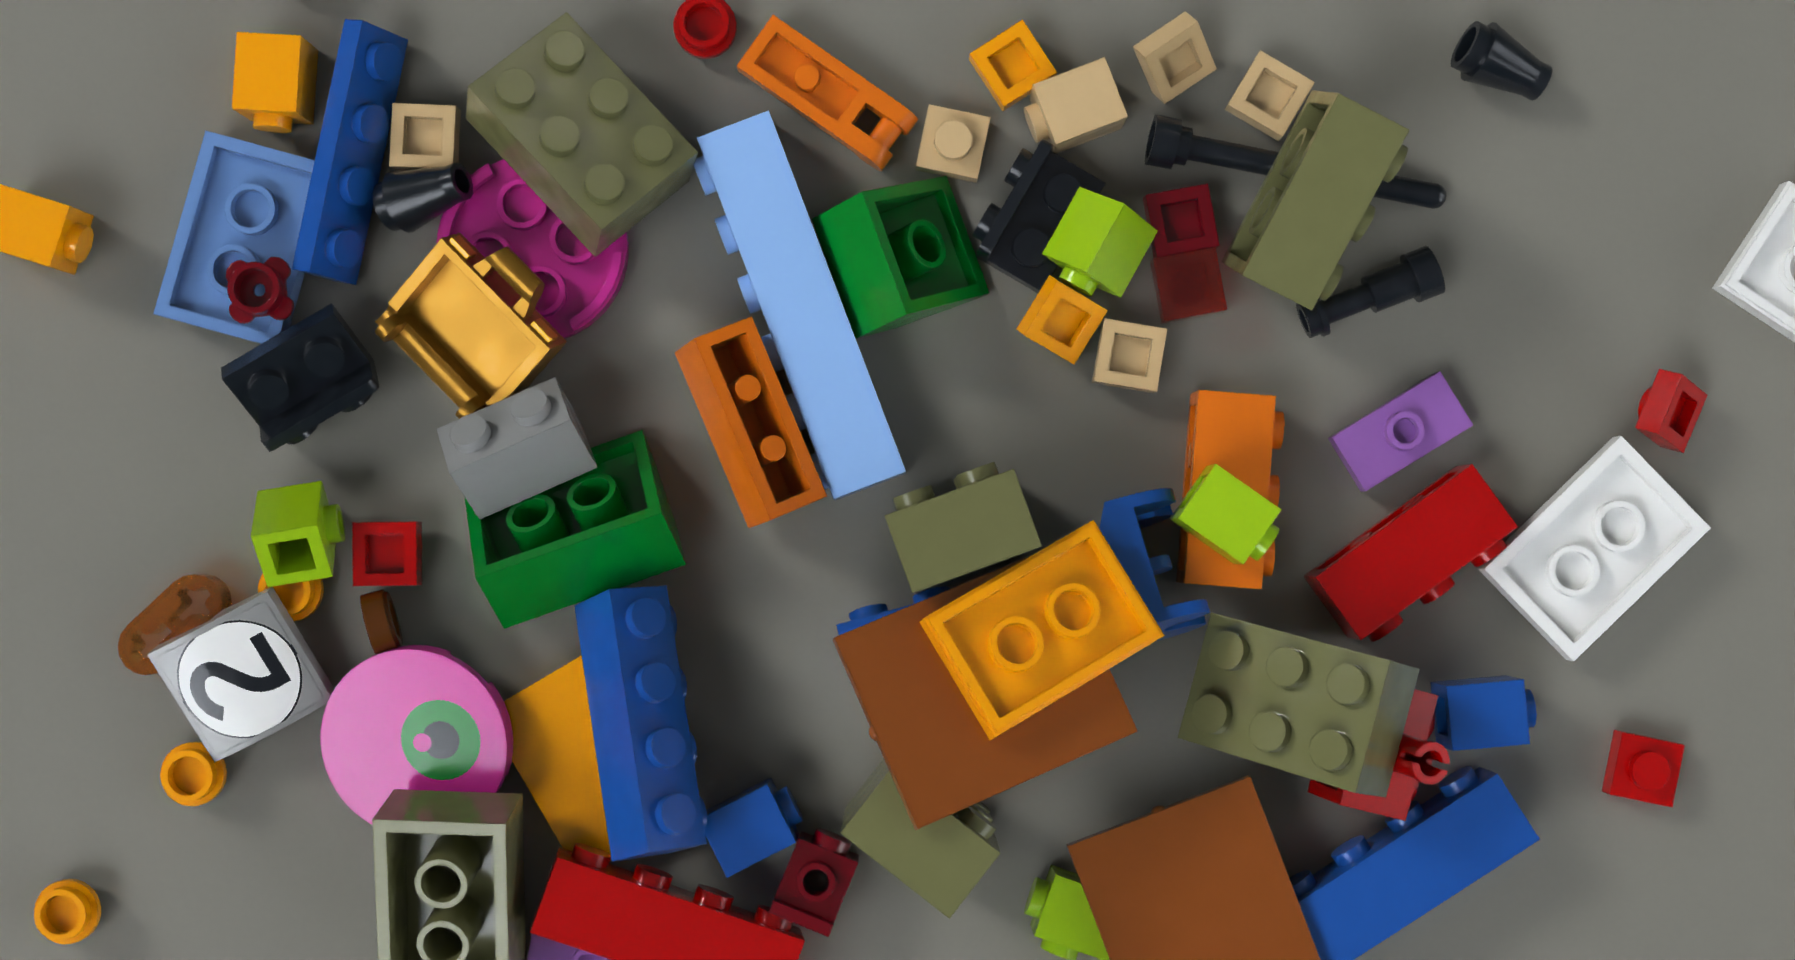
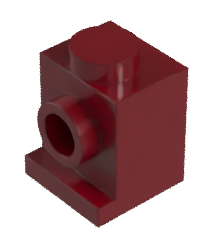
M816 828L813 836L801 831L768 913L829 937L859 863L860 855L849 851L852 842L843 836L822 828ZM815 869L823 871L829 879L828 886L821 891L810 890L804 882V876L809 871Z

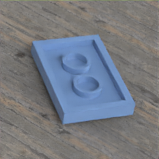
M205 130L153 314L260 344L290 328L305 275L303 272L292 270L315 160ZM270 257H279L285 260L291 268V274L286 283L288 297L294 302L292 314L287 319L281 321L271 316L255 317L249 324L235 321L229 313V306L232 303L228 296V281L226 279V270L229 265L237 260L265 263ZM257 285L255 287V294L257 296L264 295V285Z

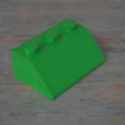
M643 430L592 447L591 451L598 468L483 519L478 518L465 498L475 579L504 629L582 602L608 589L621 588L686 565L676 521Z

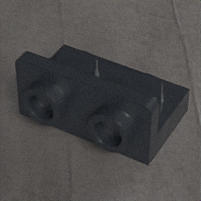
M1044 139L1041 140L1034 154L1024 148L1021 150L1004 180L1014 187L1002 208L993 203L989 205L972 235L982 241L976 254L978 259L1036 293H1039L1048 276H1052L1058 266L1042 253L1078 188L1082 187L1100 194L1106 184L1053 153L1052 148L1054 145Z
M332 303L221 367L222 380L259 425L261 442L269 452L276 450L286 443L292 445L305 440L315 431L318 424L341 411L351 412L358 409L379 388L373 358Z

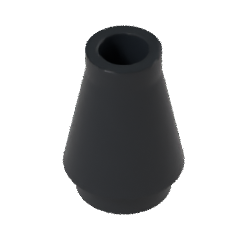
M1479 21L1472 23L1459 39L1451 58V67L1461 72L1462 80L1518 94L1531 101L1537 99L1543 93L1552 76L1551 66L1540 61L1495 22L1489 25Z
M458 162L442 167L391 171L384 176L382 182L375 185L373 189V204L379 219L388 229L412 233L456 204L469 200L473 195V183L467 169Z

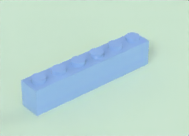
M769 110L697 137L703 156L696 158L694 163L695 171L705 195L714 192L718 193L726 215L714 219L728 255L740 251L748 274L737 278L739 287L750 314L760 310L763 312L770 334L762 336V342L775 372L785 370L793 393L786 395V399L799 430L807 429L815 449V453L810 454L824 489L829 488L833 499L837 500L906 474L902 459Z

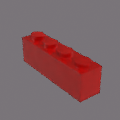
M575 843L573 851L559 847L530 929L532 934L611 960H798L805 942L800 928L792 926L793 922L768 913L770 906L758 905L757 911L754 913L733 906L734 897L727 892L702 884H698L695 892L671 885L673 879L671 874L644 864H637L634 872L609 864L611 854L581 843Z

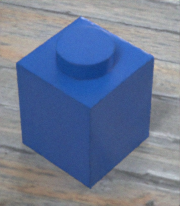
M1502 675L1430 682L1431 693L1439 695L1434 711L1436 742L1443 745L1446 749L1459 751L1530 744L1529 728L1535 726L1537 714L1534 696L1530 689H1525L1524 679Z
M770 777L707 809L705 835L728 878L796 843L800 834L796 824L804 821L790 789L786 786L777 790Z

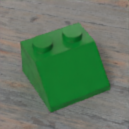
M947 176L862 191L812 218L856 339L902 327L990 293Z

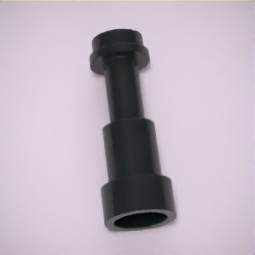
M1424 246L1401 255L1400 263L1362 277L1361 285L1333 295L1326 301L1318 299L1313 310L1296 303V309L1307 336L1313 338L1321 334L1324 337L1331 332L1329 324L1369 308L1377 313L1412 298L1417 302H1422L1445 292V282L1435 255L1429 247Z

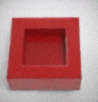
M1659 369L1652 387L1648 388L1641 397L1638 407L1639 419L1635 428L1658 446L1684 453L1707 394L1683 374Z
M352 522L353 586L422 585V522Z
M1614 730L1602 792L1673 808L1685 745Z

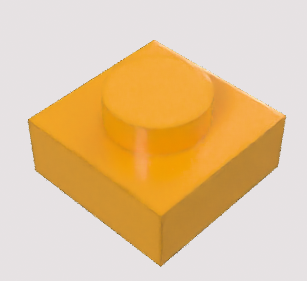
M1023 19L969 54V61L1002 111L1030 95L1033 84L1057 75L1056 69Z
M1049 275L1016 330L1075 365L1108 310Z

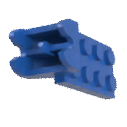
M1172 488L1148 490L1105 501L1099 527L1165 635L1156 641L1204 626L1206 624L1204 615L1211 613L1206 599L1192 600L1166 607L1163 606L1154 575L1165 573L1171 570L1173 566L1169 555L1148 557L1140 529L1162 522L1172 516L1173 512L1170 504L1176 502ZM942 586L919 592L912 597L913 603L916 604L947 591L950 587ZM873 604L861 607L849 613L850 621L836 625L838 634H844L911 605L889 611L886 604Z

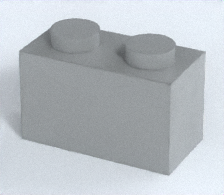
M556 377L437 428L449 474L479 519H483L598 468L583 425Z

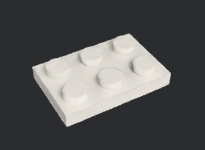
M1622 436L1612 437L1505 541L1507 547L1499 555L1477 569L1565 660L1575 661L1711 527Z

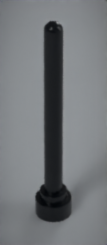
M1156 114L1147 140L1145 165L1171 169L1173 164L1184 166L1187 160L1267 176L1279 152L1193 135V129L1182 126L1181 119ZM1396 175L1388 183L1382 180L1374 197L1435 209L1444 204L1447 195L1444 187L1437 183Z

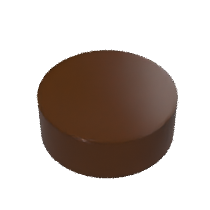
M381 589L361 595L360 603L363 619L374 653L379 654L403 646L399 620L389 592Z

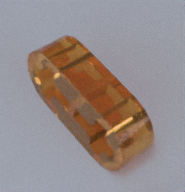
M209 574L186 575L174 581L135 617L120 634L118 652L125 667L141 675L158 673L149 657L143 658L140 653L146 646L144 639L141 637L142 634H159L168 627L172 632L159 643L161 644L211 620L221 610L232 605L231 593L228 587L218 577ZM208 590L210 596L205 601V605L210 611L209 614H192L182 621L179 616L193 602L187 594L188 591Z

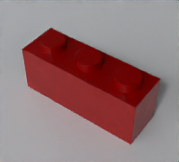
M1473 464L1455 466L1303 577L1347 638L1362 640L1368 636L1371 642H1375L1391 633L1404 621L1399 613L1416 600L1420 599L1422 604L1425 605L1450 590L1455 585L1451 575L1470 561L1474 567H1479L1499 555L1507 547L1502 538L1518 528V526Z

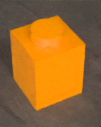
M237 32L232 109L253 121L254 129L265 132L290 133L292 132L293 123L314 125L318 49L301 35Z
M0 184V252L75 275L78 264L87 258L92 248L94 232L91 224L94 215L66 204Z

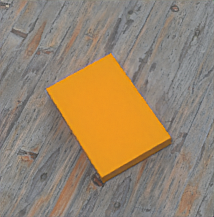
M1094 520L929 614L919 622L989 740L994 739L1165 636Z
M581 655L504 701L513 730L512 762L562 848L573 851L575 843H581L611 854Z

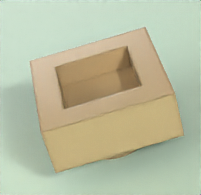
M1186 11L1133 46L1152 93L1164 104L1217 69L1198 21Z
M1260 50L1224 110L1279 141L1284 136L1315 82Z
M392 103L389 166L394 170L401 171L442 167L458 162L461 110L456 105Z
M929 104L916 162V170L977 183L991 117Z
M1104 318L1101 324L1092 383L1149 393L1157 392L1167 329Z

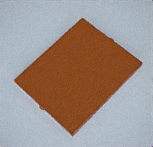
M1026 558L833 638L835 647L870 725L869 735L878 743L915 830L1138 732L1110 669L994 739L989 740L919 622L929 614Z
M1249 775L1166 807L1157 805L1152 808L1150 813L1066 844L1110 960H1321L1251 776Z

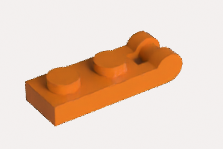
M775 15L771 16L736 66L738 72L843 144L861 160L878 171H883L893 157L889 150L900 134L907 136L918 121L915 114ZM866 108L880 118L869 135L854 125Z

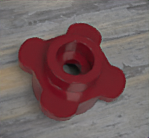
M270 257L265 263L245 262L243 260L231 263L226 270L227 291L232 302L229 306L231 317L242 324L251 323L255 317L271 316L279 321L287 319L294 310V302L287 294L286 280L291 274L289 264L279 257ZM259 284H263L265 287V293L262 296L255 294V287Z

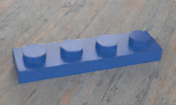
M344 20L292 270L352 285H357L373 209V189L379 181L391 124L392 103H395L408 44V39L364 20Z

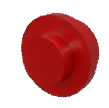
M686 0L675 14L673 29L679 45L686 53L700 59H711L722 55L731 47L737 33V22L734 12L724 0Z

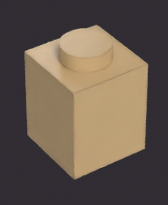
M1105 57L1033 84L1029 96L1031 104L1024 107L1025 118L1035 142L1039 143L1042 139L1054 145L1052 152L1055 154L1122 129L1128 118Z

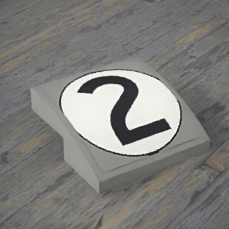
M273 587L221 610L211 620L157 645L147 654L214 762L228 757L327 704L334 691L333 685Z

